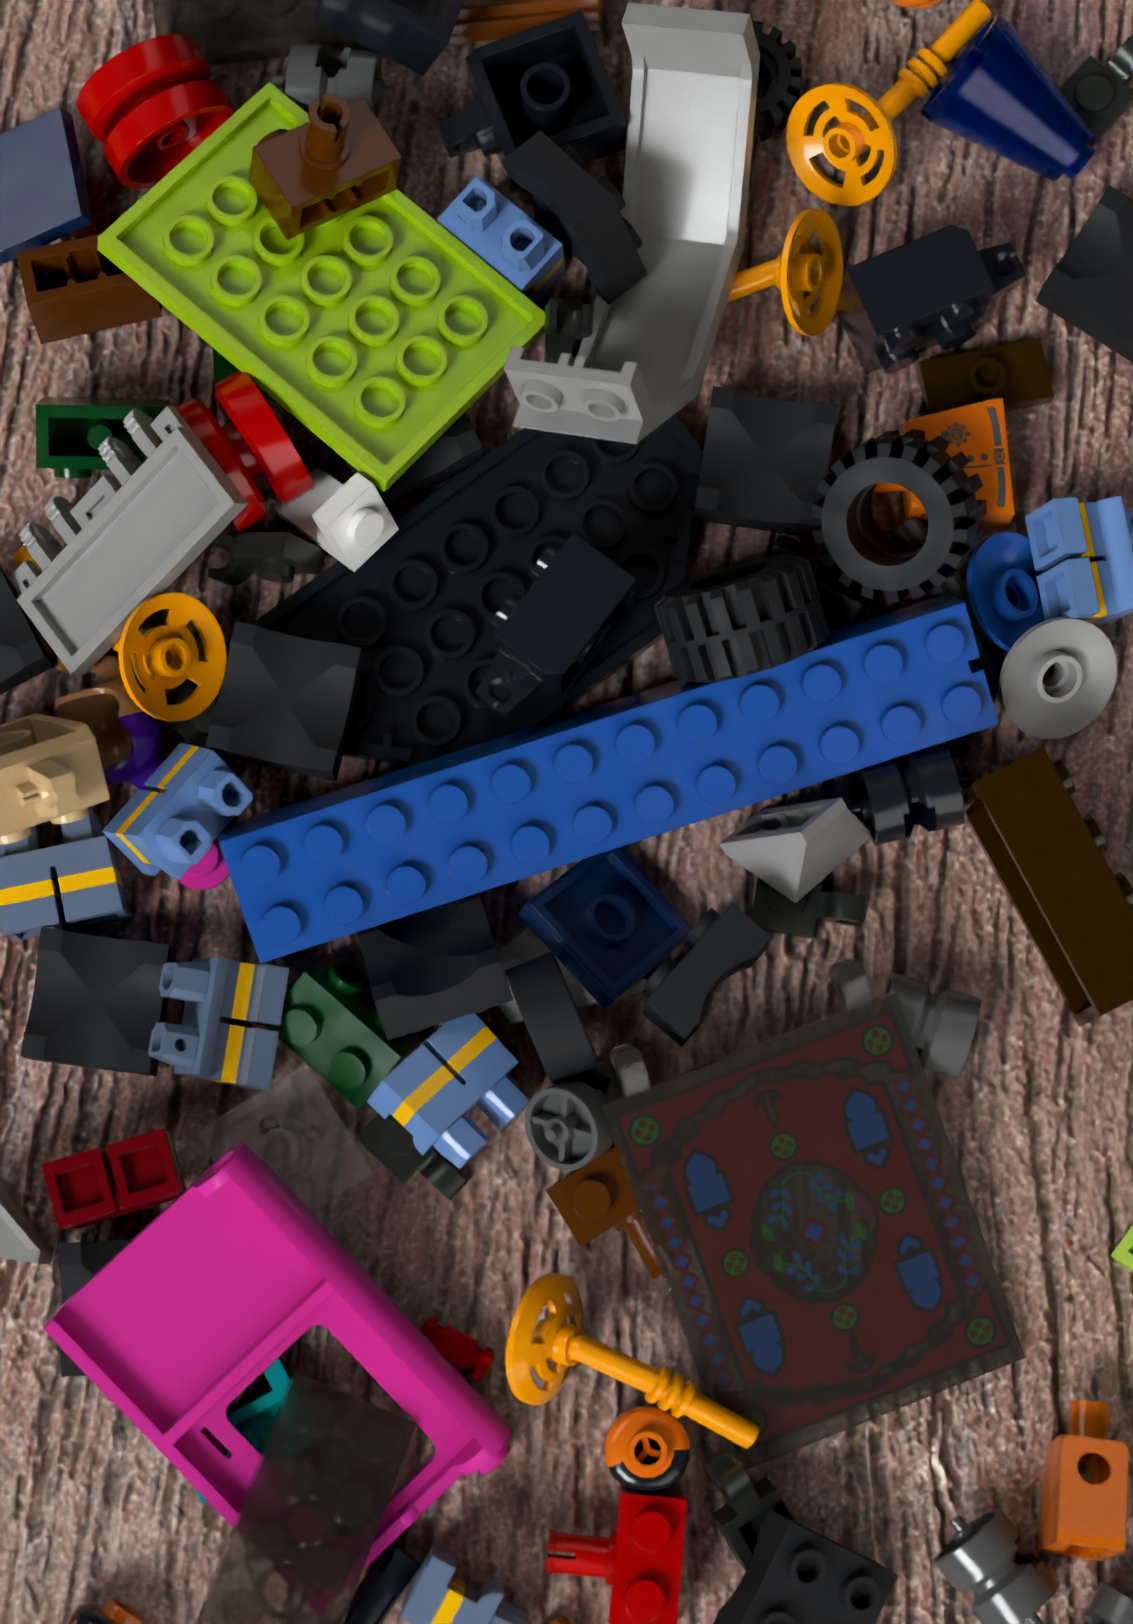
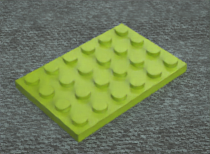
M268 82L99 235L98 251L241 372H246L257 386L384 493L505 373L504 367L511 346L523 347L527 351L545 333V312L397 188L393 192L287 240L249 182L252 149L263 137L275 130L286 129L289 131L309 122V114L271 82Z

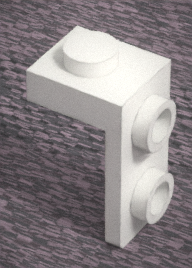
M314 468L309 473L315 485L314 489L288 505L279 501L275 505V510L280 518L355 572L399 528L374 484L361 474L356 472L343 485L321 468Z

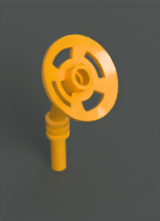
M973 0L928 49L921 47L917 51L918 59L912 57L907 62L909 69L902 67L897 73L900 80L878 101L864 90L840 82L825 83L806 92L794 105L786 128V145L789 159L802 183L817 197L839 206L860 205L878 196L892 179L897 163V140L891 121L917 96L924 98L929 93L927 86L934 88L938 83L936 76L943 78L948 72L945 67L947 63L992 16L989 8L980 0ZM849 99L859 103L867 111L862 115L857 111L851 110ZM825 100L830 108L824 111L818 118L814 127V134L807 133L813 111ZM836 116L840 124L827 132L830 121ZM871 148L868 159L862 165L860 155ZM881 150L884 151L883 163L878 174L872 181L866 184L865 174L875 167L880 158ZM823 152L826 159L834 167L845 171L843 185L828 178L818 168L812 157Z
M806 209L802 211L793 221L786 236L783 251L776 259L735 274L727 303L776 285L781 290L784 310L794 330L805 336L821 334L829 326L836 313V306L843 282L842 245L838 229L831 216L822 209ZM813 231L818 239L822 258L814 252L812 245L808 242ZM819 289H820V293H819L817 302H816V304H815V307L813 308L812 312L809 314V312H808L807 309L810 308V307L812 306V304L814 303V301H815V299H816V297H817L818 291H819Z
M23 545L15 553L13 561L18 566L24 561H32L40 573H42L41 568L27 551L28 548ZM161 593L143 601L129 616L123 628L121 638L111 647L119 653L120 674L129 696L142 711L153 718L163 721H185L192 719L204 712L212 704L222 687L227 664L226 644L222 630L212 612L202 602L187 594ZM169 609L165 625L152 627L144 635L141 634L138 628L148 616L159 610ZM189 621L192 622L200 635L204 649V661H199L197 643L190 630L186 627ZM132 663H133V668H134L135 674H136V676H137L139 682H140V683L142 684V686L146 689V690H145V693L143 692V690L140 688L139 684H138L137 681H136V678H135V676H134L133 669H132ZM186 679L197 684L195 690L185 700L174 705H167L165 689L176 688Z
M553 1272L542 1275L532 1283L520 1300L511 1322L506 1345L507 1379L512 1393L519 1401L530 1405H542L548 1402L561 1390L573 1366L581 1362L644 1392L645 1401L650 1404H654L658 1400V1408L663 1411H667L670 1408V1414L675 1418H680L684 1414L744 1449H749L756 1440L759 1432L758 1425L696 1391L697 1384L694 1381L687 1380L684 1382L683 1375L678 1372L671 1375V1368L665 1365L657 1369L585 1335L581 1295L575 1282L570 1277ZM564 1293L569 1296L572 1304L566 1303ZM547 1304L550 1314L547 1318L540 1320L535 1327L541 1311ZM567 1316L569 1318L570 1324H567ZM546 1360L554 1362L551 1370ZM531 1367H533L538 1378L545 1380L542 1389L535 1385L530 1372Z

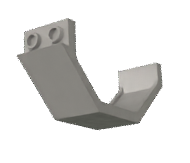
M628 2L621 23L632 57V82L622 193L626 206L621 210V215L632 225L643 245L637 251L647 275L610 305L597 294L593 306V334L582 339L580 349L574 361L571 354L561 353L558 364L529 360L523 347L511 346L504 370L519 402L512 427L637 444L698 396L744 249L760 52L750 14Z

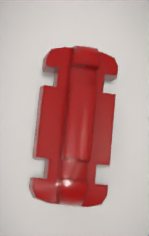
M428 1317L420 1331L460 1373L465 1369L472 1373L471 1379L481 1380L494 1359L495 1352L493 1349L487 1346L484 1350L477 1346L479 1341L448 1324L444 1328L437 1324L439 1319Z

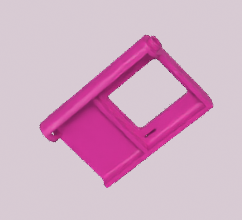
M244 1141L232 1147L60 1306L43 1328L70 1359L137 1426L316 1615L340 1594L400 1534L411 1526L462 1474L468 1475L478 1470L482 1475H485L496 1468L510 1451V1446L506 1441L511 1434V1427ZM315 1325L326 1327L426 1433L433 1441L435 1447L431 1458L353 1533L346 1536L337 1534L226 1416L228 1405L300 1336Z

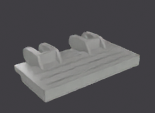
M167 406L155 420L149 417L147 413L145 414L142 410L139 411L137 409H133L124 418V427L147 457L143 464L132 453L133 451L129 449L128 445L124 444L122 440H118L117 437H107L98 448L99 454L122 485L120 488L111 476L103 475L75 506L68 499L66 500L58 495L53 496L43 508L45 510L44 513L52 521L51 524L67 544L64 549L54 539V535L49 530L33 521L29 522L19 534L21 536L20 540L24 543L23 545L28 548L27 551L43 572L40 573L32 561H24L8 579L20 594L17 602L71 675L86 674L121 638L123 628L136 607L146 599L164 593L248 505V502L173 406Z

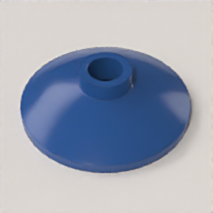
M1000 532L980 542L970 558L967 570V589L973 612L985 633L998 646L1008 652L1027 630L1045 621L1037 576L1048 571H1035L1029 538L1014 532Z

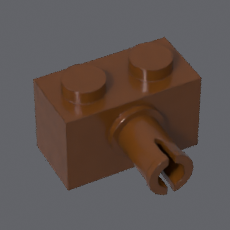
M322 95L321 111V104L317 98L309 106V122L289 131L286 129L275 130L263 137L253 147L249 182L287 240L396 190L402 156L364 98L347 104L344 99L336 95Z
M91 202L89 203L93 224L62 237L61 243L16 252L27 306L41 344L162 317L159 302L98 251V236L101 234L97 232L94 208Z
M671 1140L656 1149L653 1154V1160L656 1164L645 1171L639 1182L636 1180L624 1144L621 1142L546 1190L580 1247H583L613 1227L617 1231L624 1229L651 1272L650 1275L653 1280L669 1270L655 1246L659 1244L670 1261L675 1252L663 1246L668 1232L657 1228L656 1222L659 1219L660 1212L649 1207L653 1193L643 1189L642 1184L652 1185L663 1178L659 1192L667 1194L672 1190L666 1175L667 1162L676 1156V1148Z

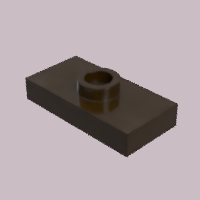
M1040 338L919 361L916 367L927 415L996 398H1003L1004 412L1048 404L1051 403L1054 397Z

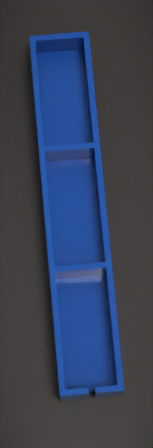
M944 594L832 630L829 637L809 653L758 673L726 681L702 684L677 680L229 824L219 834V844L261 964L999 725L984 669L969 662L970 660L980 658L965 602L949 594Z

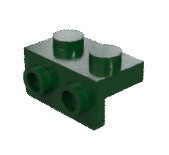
M328 954L304 971L285 996L280 1026L265 1025L269 1030L279 1032L278 1038L359 1110L367 1104L366 1101L382 1079L394 1070L425 1038L422 1032H417L387 1040L374 1003L371 988L365 982L364 976L355 966L340 960L333 954Z

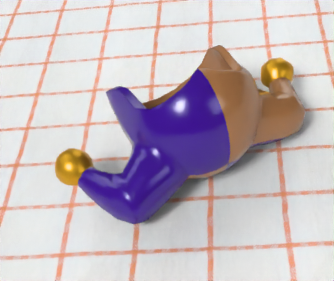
M106 652L87 672L97 677L98 682L96 686L56 699L54 717L87 724L96 739L107 786L127 782L133 784L138 789L150 791L144 783L166 759L165 755L160 751L163 742L162 720L146 714L134 703L121 678L118 660L119 653ZM57 658L60 669L70 674L61 660Z

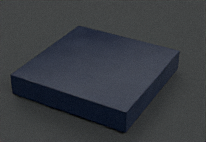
M61 107L55 108L0 134V265L17 258L16 252L42 247L93 224L73 118L70 113Z
M620 848L582 859L527 902L518 913L604 1010L688 940L686 938L693 929Z

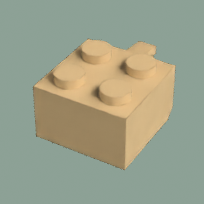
M35 713L0 725V845L26 839L32 834L30 827L51 820L52 824H66L81 820L89 815L88 807L110 800L96 739L86 723Z

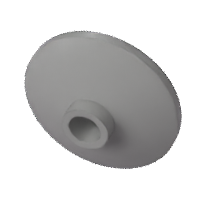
M1067 616L1038 623L1027 630L1014 643L1003 662L999 677V698L1003 711L1018 729L1039 739H1059L1079 732L1099 716L1113 693L1117 678V659L1114 648L1108 637L1098 627L1084 619H1070ZM1054 664L1051 675L1043 679L1047 669Z

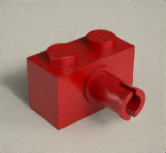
M620 1487L616 1531H610L609 1537L550 1530L548 1550L575 1553V1555L548 1553L546 1574L559 1573L605 1578V1585L611 1586L608 1624H677L687 1511L686 1495L663 1491L653 1494H639Z

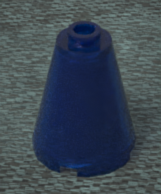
M999 13L995 19L992 18L959 55L952 64L953 69L945 78L943 84L939 81L919 112L929 122L1053 182L1058 180L1063 174L1073 179L1084 168L1095 152V149L1088 144L1094 134L1093 130L1012 24Z

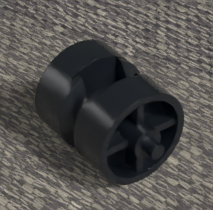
M939 744L909 753L906 762L903 764H898L894 759L855 771L858 791L856 795L857 801L847 803L846 806L854 815L860 814L862 819L865 820L866 826L870 830L871 840L877 846L910 837L913 827L916 825H920L927 832L964 824L965 812L962 788L971 786L973 780L970 773L959 776L945 744Z

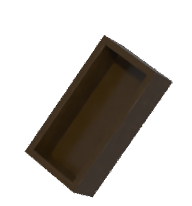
M1041 747L973 782L962 798L965 817L1076 1023L1081 1027L1133 1000V888L1122 873L1119 872L1113 875L1101 852L1107 849L1105 838L1095 820L1090 815L1082 817L1070 794L1075 792V785L1066 766L1058 757L1051 760L1044 747Z

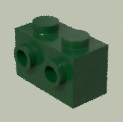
M44 396L35 404L36 468L54 469V476L60 478L92 477V469L110 470L106 465L107 463L102 460L98 450L100 444L110 436L113 438L117 437L118 440H122L124 444L128 445L129 449L133 451L132 453L143 464L147 457L124 427V418L133 409H137L139 411L142 410L145 414L147 413L149 417L155 420L167 406H170V399Z

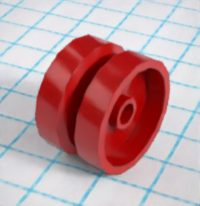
M169 34L139 42L115 55L92 74L80 90L76 102L79 113L95 140L105 143L103 151L122 186L135 190L152 188L236 112L222 86L210 81L212 74L209 65L195 41L183 34Z
M237 370L215 384L214 397L228 424L221 427L208 407L202 401L191 398L176 407V410L248 502V505L231 521L236 531L241 533L266 518V503L253 480L257 476H261L277 500L287 505L314 489L315 485L291 440L255 383L246 372Z

